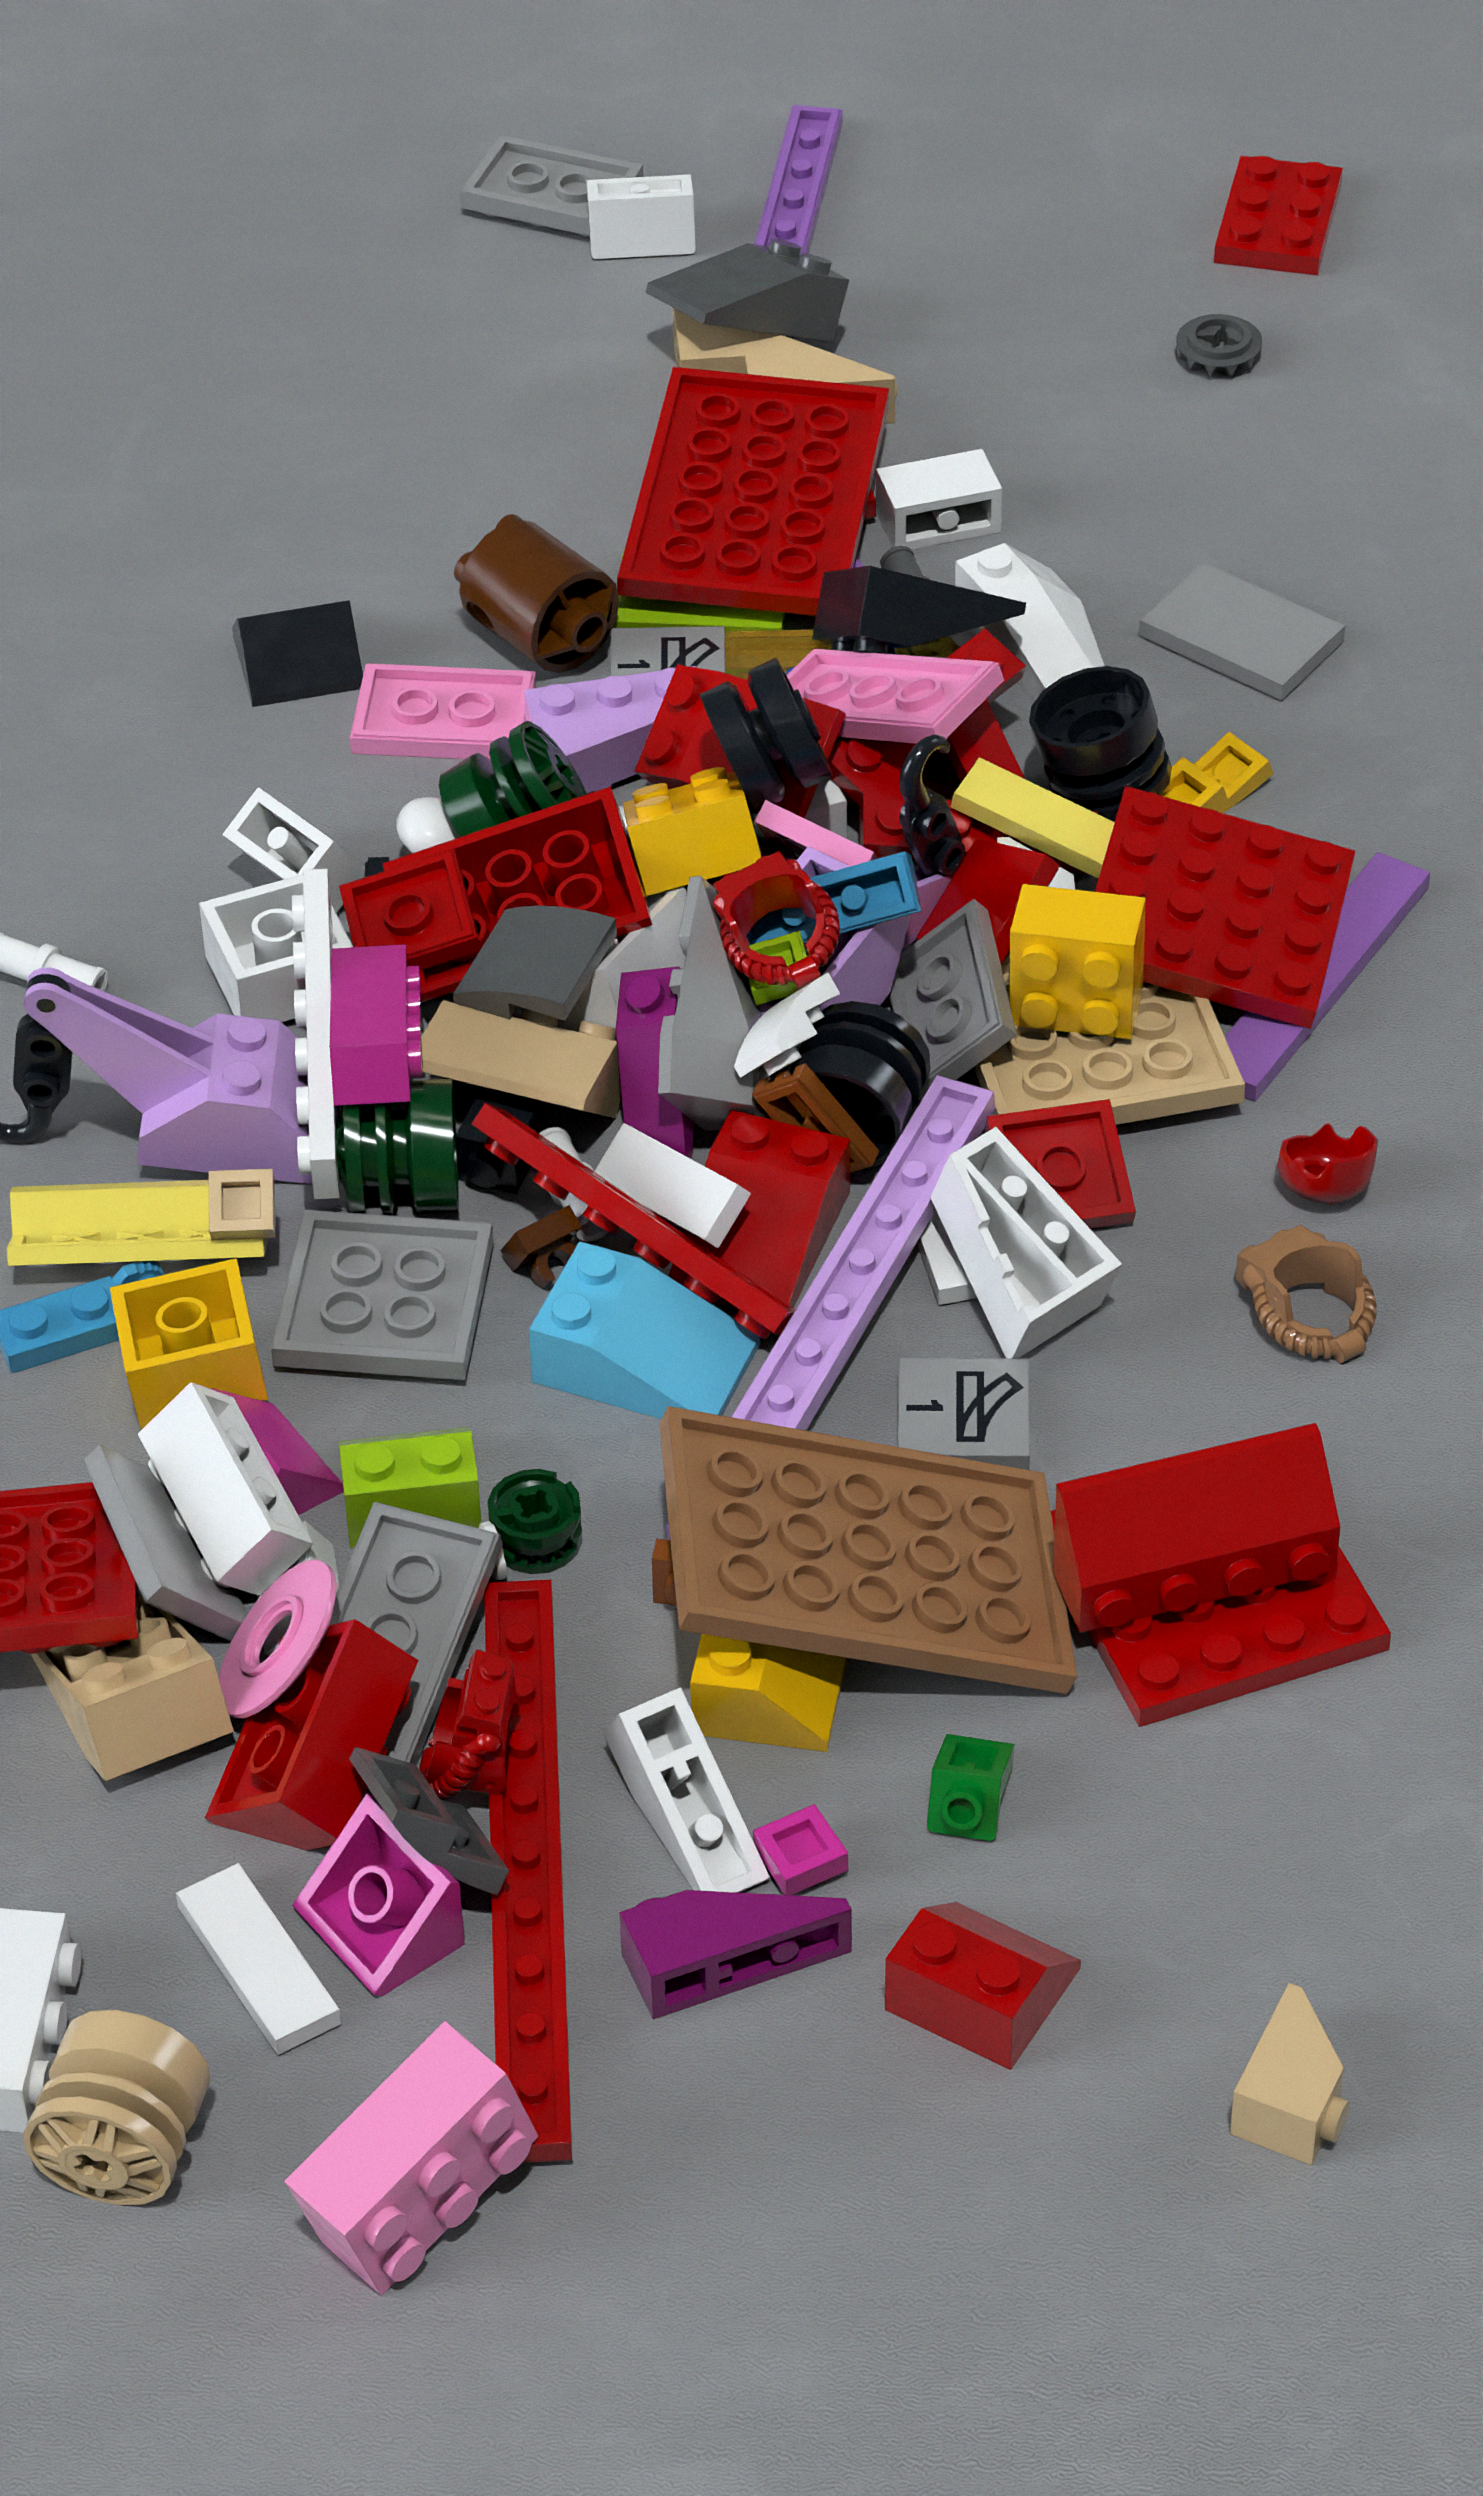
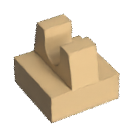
M273 1169L209 1171V1234L211 1240L275 1237V1176Z

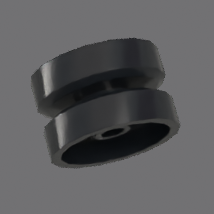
M777 657L750 669L748 672L747 683L757 704V708L751 711L738 687L729 681L700 694L703 706L719 742L756 812L761 810L765 800L773 804L784 800L786 787L775 763L782 758L796 784L805 789L833 776L818 741L822 737L799 689H793Z

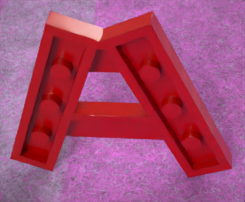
M984 628L947 657L950 659L999 663L1004 681L946 739L950 744V751L947 754L961 783L979 757L1025 779L990 707V703L1022 679L1026 665ZM843 737L834 744L828 759L833 776L830 778L860 806V845L873 851L877 858L906 851L911 854L912 860H915L904 837L903 827L899 822L900 811L905 803L900 792L899 778L906 756L916 743ZM946 800L961 835L962 843L965 846V856L976 838L997 843V837H1010L1032 851L1046 854L951 808L952 800ZM1048 855L1061 868L1070 873L1088 874Z

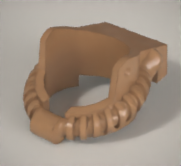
M1298 1225L1290 1230L1278 1231L1271 1239L1257 1246H1247L1237 1255L1236 1280L1245 1290H1251L1254 1308L1260 1323L1267 1330V1333L1280 1345L1303 1356L1311 1354V1358L1318 1359L1319 1355L1323 1359H1329L1332 1355L1339 1363H1343L1366 1350L1365 1341L1375 1324L1377 1304L1369 1280L1362 1274V1260L1353 1247L1346 1243L1327 1241L1323 1234L1313 1233L1302 1225ZM1304 1283H1325L1324 1293L1337 1296L1345 1301L1353 1310L1349 1317V1331L1333 1338L1328 1328H1314L1294 1320L1291 1298L1287 1289Z

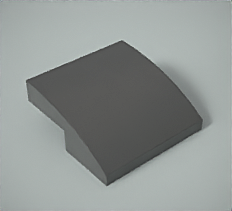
M522 906L506 909L453 993L454 1003L509 1020L519 1006L565 1021L617 936L616 918L595 912L558 906Z
M355 1747L349 1758L401 1836L431 1864L445 1868L455 1879L480 1890L498 1895L509 1870L465 1806L439 1799L416 1764Z

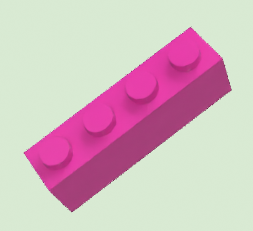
M406 945L333 948L331 959L329 1048L334 1106L411 1101L410 1078H422L421 984L419 966H407Z

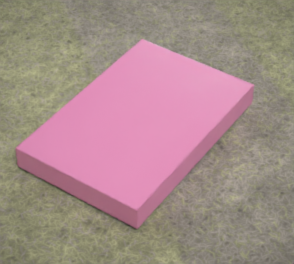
M368 663L365 665L350 735L351 754L466 759L471 755L480 753L490 758V743L503 736L509 738L510 730L526 722L524 690L537 688L536 672Z

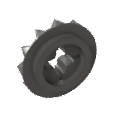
M1210 314L1194 318L1179 329L1176 337L1178 358L1188 361L1190 370L1206 369L1209 376H1212L1216 371H1224L1229 376H1232L1236 368L1242 370L1251 369L1253 361L1261 357L1262 336L1259 330L1250 322L1236 316ZM1220 341H1225L1222 348H1216V346H1219Z

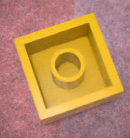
M724 767L703 770L690 777L691 784L669 790L666 783L649 785L632 793L633 800L623 802L626 825L646 896L688 885L689 877L702 876L707 880L739 871L762 857L745 794L735 772L726 774Z
M1023 884L1010 930V1007L1015 1026L1132 1039L1143 993L1146 898Z
M237 1258L110 1287L125 1373L140 1429H143L190 1382L209 1389L214 1388L261 1401L268 1400L252 1319Z

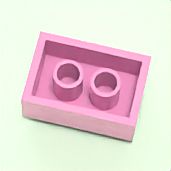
M444 2021L284 2182L321 2242L382 2296L395 2282L407 2279L419 2268L425 2257L426 2250L448 2228L459 2226L472 2214L479 2197L501 2174H508L520 2166L527 2157L531 2144L539 2136L507 2074Z

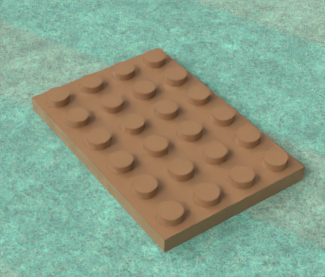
M671 1406L667 1407L659 1427L679 1630L1068 1694L1077 1679V1671L1066 1603L1053 1574L1054 1529L1045 1473Z

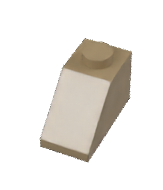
M1288 1983L1233 2092L1230 2135L1313 2165L1324 2140L1333 2143L1338 2140L1348 2116L1350 2101L1341 2098L1344 2067L1308 1997L1300 1986Z

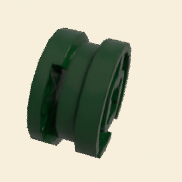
M543 1469L521 1470L503 1478L492 1489L487 1501L489 1521L495 1526L497 1533L501 1536L507 1567L513 1571L527 1574L550 1573L566 1566L578 1554L583 1542L579 1492L571 1481L566 1484L557 1479V1472ZM564 1545H566V1546H568V1547H570V1548H572V1549L569 1550V1549L562 1548V1547H563ZM518 1554L526 1555L520 1563L515 1562ZM549 1554L551 1563L543 1564L539 1555Z

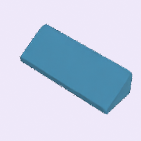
M906 851L810 877L811 880L819 884L828 893L835 904L839 915L840 934L922 912L912 857ZM782 908L769 912L759 919L746 936L750 943L749 945L800 931L803 943L806 944L813 934L816 921L806 917L802 908Z

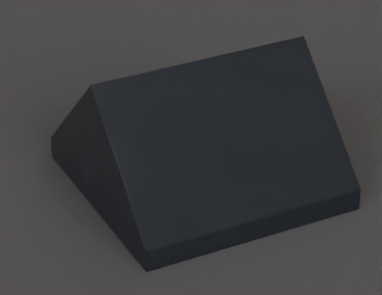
M350 600L237 618L232 626L233 638L252 707L359 690L361 688L363 671Z

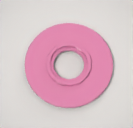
M314 1559L304 1561L289 1569L261 1595L239 1626L226 1652L219 1673L220 1685L231 1717L246 1718L271 1705L296 1682L311 1662L327 1632L335 1605L336 1577L333 1569L326 1563ZM292 1614L290 1625L282 1641L274 1652L260 1663V1652L268 1634L282 1618Z

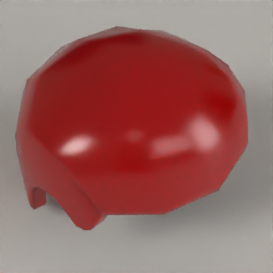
M1329 1123L1324 1124L1312 1136L1296 1135L1283 1140L1280 1147L1277 1165L1280 1178L1288 1189L1300 1197L1313 1202L1334 1204L1347 1201L1366 1189L1376 1161L1378 1139L1368 1128L1363 1126L1357 1127L1350 1138H1343L1336 1134Z

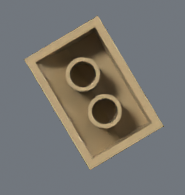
M443 1000L421 1036L422 1072L612 1118L617 1117L622 1097L615 1028L581 1021L579 1032L558 1028V1018L523 1008L521 1018L511 1017L509 1020Z

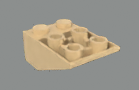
M138 1596V1639L122 1640L117 1644L106 1647H97L90 1644L59 1646L42 1653L31 1654L85 1758L105 1781L234 1732L213 1658L171 1614L145 1603L142 1596Z

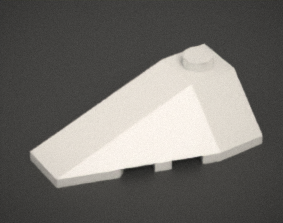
M1006 543L956 561L955 586L1026 602L1025 614L971 629L970 631L976 635L986 628L1026 665L1023 677L1018 683L1034 700L1038 698L1045 688L1063 676L1086 668L1105 666L1081 600L1052 569Z

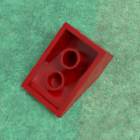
M677 665L634 772L652 784L666 783L668 790L691 784L690 777L703 770L724 767L726 774L734 772L709 720L700 694L729 681L738 687L751 711L757 708V704L747 680L716 670ZM803 698L822 737L818 741L828 761L846 713L840 709ZM782 758L775 763L786 787L784 800L775 803V805L805 819L819 783L806 789L796 784ZM745 794L749 812L759 814V812L755 811Z
M731 1110L709 1151L705 1167L738 1184L750 1192L751 1195L719 1248L686 1230H683V1233L794 1308L850 1193V1139ZM672 1263L668 1277L686 1287L683 1283L689 1274ZM720 1297L716 1303L718 1305L738 1309L722 1297Z

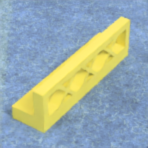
M209 1180L12 1187L10 1190L12 1237L7 1245L8 1266L264 1257L269 1238L211 1240L209 1234Z

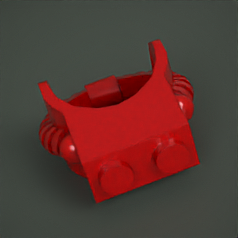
M780 851L770 856L766 855L759 858L755 863L735 873L726 874L721 880L713 883L717 894L713 899V909L722 919L720 922V935L723 947L730 962L741 973H744L750 979H755L757 982H767L768 985H777V982L780 985H788V982H793L798 989L821 977L819 967H824L827 964L828 958L832 957L835 952L834 948L838 944V936L840 934L839 915L828 893L819 884L811 880L805 871H802L798 861L793 859L785 860ZM782 908H802L806 917L816 921L813 934L805 944L809 956L787 966L782 956L759 954L749 947L750 943L746 935L754 924L767 913Z
M476 1649L469 1660L468 1668L470 1669H466L464 1679L448 1678L432 1732L433 1736L428 1742L430 1747L423 1750L419 1770L439 1799L451 1798L462 1790L498 1794L505 1789V1754L509 1720L518 1715L520 1709L519 1696L515 1688L512 1659Z

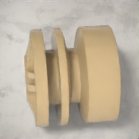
M120 2010L87 2012L73 2019L63 2035L48 2072L50 2081L46 2082L39 2094L35 2110L23 2133L25 2150L42 2173L67 2190L91 2200L114 2205L146 2204L163 2197L173 2180L177 2169L176 2163L186 2146L185 2134L188 2133L196 2120L211 2081L208 2062L195 2044L172 2027L147 2016Z

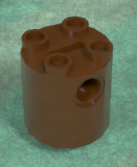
M510 514L503 517L496 525V528L486 534L473 551L462 555L456 563L454 577L460 582L459 594L463 608L475 620L546 671L561 673L577 668L591 658L606 641L616 621L619 605L616 583L605 572L536 523L523 520L517 515Z

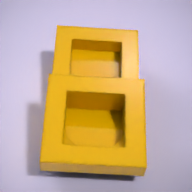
M1228 732L1194 764L1184 757L1172 766L1170 783L1161 796L1224 813L1256 790L1274 773L1268 759L1231 732Z

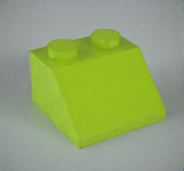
M469 1427L338 1441L350 1548L356 1547L374 1502L478 1528L479 1523H481L479 1483L472 1431Z

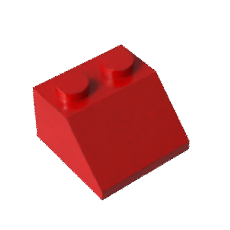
M958 1902L924 1907L920 1909L885 1958V2010L1011 2070L1080 1970L1081 1960Z

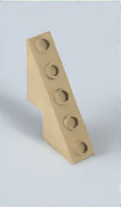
M672 307L673 342L677 367L889 388V407L885 423H895V398L898 396V386L894 375L783 335L703 324Z

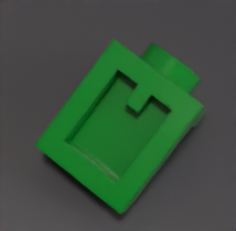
M946 1734L932 1767L927 1819L928 1830L934 1833L979 1840H994L999 1827L1001 1797L1013 1768L1015 1744Z

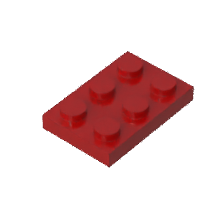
M1240 156L1215 243L1214 263L1318 276L1342 185L1343 168L1326 166L1319 162L1299 163L1275 160L1268 156Z

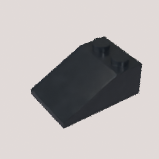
M874 566L829 571L823 574L812 640L830 644L831 650L888 654L889 649L916 646L1025 614L1026 602Z

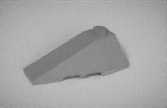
M702 876L689 877L679 931L680 946L686 957L685 965L682 969L672 970L669 984L673 994H677L676 1013L671 1016H663L660 1032L658 1094L703 1130L716 1131L721 1130L731 1110L771 1119L754 1099L752 1093L758 1080L768 1077L773 1082L780 1071L768 1076L762 1066L740 1078L734 1068L742 1043L753 1025L761 1017L759 1006L755 1004L748 977L730 962L724 950L720 935V922L722 919L713 909V899L717 895L715 888Z

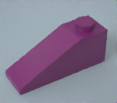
M678 966L623 972L620 978L616 1037L624 1123L691 1159L695 1122L658 1094L663 1016H671L676 1013L677 994H673L669 984L672 970L681 968Z
M684 1890L663 1898L655 1897L644 1900L633 1908L619 1912L622 1957L653 2020L852 1952V1909L846 1898Z

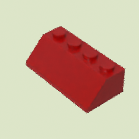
M1312 1423L1057 1483L1053 1574L1079 1633L1102 1627H1117L1131 1620L1169 1611H1183L1194 1605L1231 1596H1245L1260 1589L1298 1580H1312L1320 1575L1335 1572L1337 1570L1341 1526L1321 1432L1317 1424Z

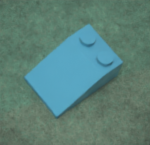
M579 1241L529 1328L532 1383L662 1419L668 1406L722 1416L760 1346V1337L722 1310L642 1259Z

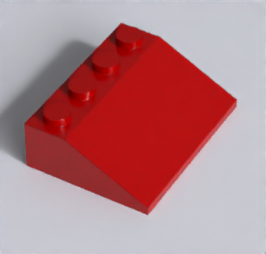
M611 786L382 863L384 871L454 849L460 862L482 947L504 911L522 906L575 908L616 918V937L653 925L630 836ZM479 952L420 970L421 1002L454 992Z

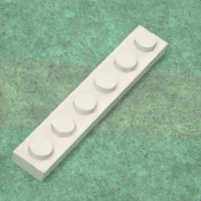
M328 869L303 870V895H292L294 932H304L305 941L293 942L295 979H305L306 989L294 990L296 1027H307L306 1038H295L297 1076L308 1075V1086L296 1087L298 1125L309 1124V1136L297 1137L298 1166L300 1175L311 1174L314 1199L340 1198L336 1147L337 1106H334L329 1048L331 959L333 949L332 908Z

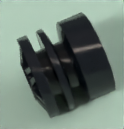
M1102 666L1076 671L1061 677L1045 688L1032 704L1029 723L1038 752L1044 762V771L1049 781L1051 792L1090 811H1097V814L1115 821L1125 786L1156 793L1161 796L1169 785L1172 766L1165 750L1164 739L1157 727L1158 718L1150 691L1144 679L1129 669Z
M857 1001L832 1004L821 1011L824 1018L813 1024L818 1034L801 1044L798 1052L802 1058L792 1064L789 1073L793 1075L796 1066L805 1063L809 1066L878 1148L879 1153L873 1166H870L876 1167L886 1161L912 1116V1110L931 1070L930 1052L919 1031L899 1014L877 1004Z

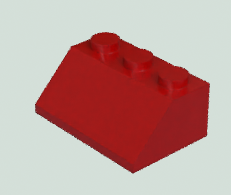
M356 1619L330 1625L317 1652L296 1682L271 1705L247 1717L205 1815V1819L221 1827L302 1850L333 1845L360 1805L367 1788L366 1783L349 1758L355 1747L386 1756L387 1747L385 1741L395 1717L403 1711L410 1699L411 1686L409 1683L419 1660Z

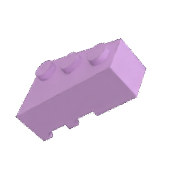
M675 668L525 689L526 722L530 721L540 726L557 743L577 772L587 793L599 791L610 787L615 782L637 774L634 770Z

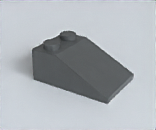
M771 239L769 246L747 243L650 281L647 284L645 293L703 324L833 342L850 279L830 270L831 261L811 254L802 253L800 255L801 246L781 239Z

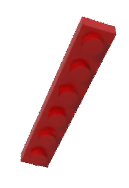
M484 1103L471 1125L489 1136L483 1145L486 1149L513 1166H516L520 1158L538 1170L533 1181L562 1200H565L569 1193L585 1202L588 1206L583 1215L607 1232L615 1235L619 1227L638 1239L633 1250L651 1263L666 1269L669 1262H672L689 1274L683 1283L686 1287L713 1304H716L720 1297L740 1309L734 1319L763 1339H767L771 1332L779 1335L782 1334L795 1312L794 1308L506 1110Z

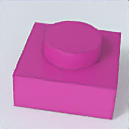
M815 1804L753 1830V1842L784 1895H793L848 1871V1852Z

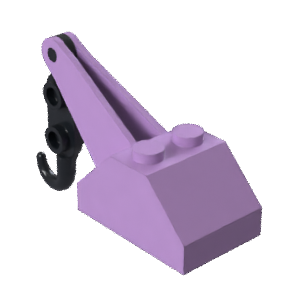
M930 735L915 744L906 756L899 778L900 792L905 801L900 811L899 822L903 827L904 837L917 864L914 865L922 912L839 934L834 954L831 958H828V962L824 967H819V972L821 976L827 972L829 973L840 994L819 1007L821 1011L829 1005L849 1001L881 1005L891 992L901 951L916 940L917 935L963 862L965 846L962 843L961 835L945 798L925 787L922 781L924 764L930 754L935 750H939L943 754L950 751V744L943 736ZM810 846L797 859L802 871H805L809 878L850 867ZM804 944V947H805V950H806V954H807V956H809V953H808V951H807V948H806V946H805V944ZM787 997L758 1005L761 1016Z
M39 968L28 976L24 997V1008L28 1014L23 1016L17 1025L13 1086L27 1110V1118L19 1124L0 1122L1 1141L7 1143H26L36 1140L47 1131L52 1120V1113L69 1092L72 1055L74 1053L142 1113L137 1165L207 1173L218 1170L273 1169L275 1180L312 1184L311 1174H299L297 1137L309 1136V1124L298 1125L296 1087L308 1086V1075L297 1076L295 1038L299 1037L280 1020L217 1013L191 1028L87 985L55 968Z

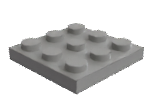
M304 1210L271 1346L273 1366L465 1380L493 1245L492 1223Z

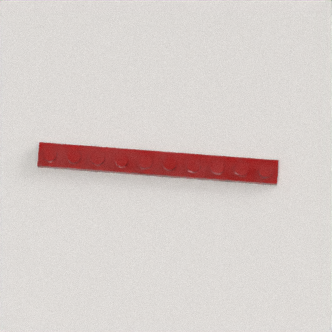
M552 1579L488 1582L484 1592L485 1650L488 1653L513 1660L515 1688L520 1701L518 1715L509 1720L505 1754V1789L498 1794H489L490 1844L509 1870L498 1895L491 1893L495 2064L507 2074L539 2136L531 2144L530 2151L523 2162L572 2160Z

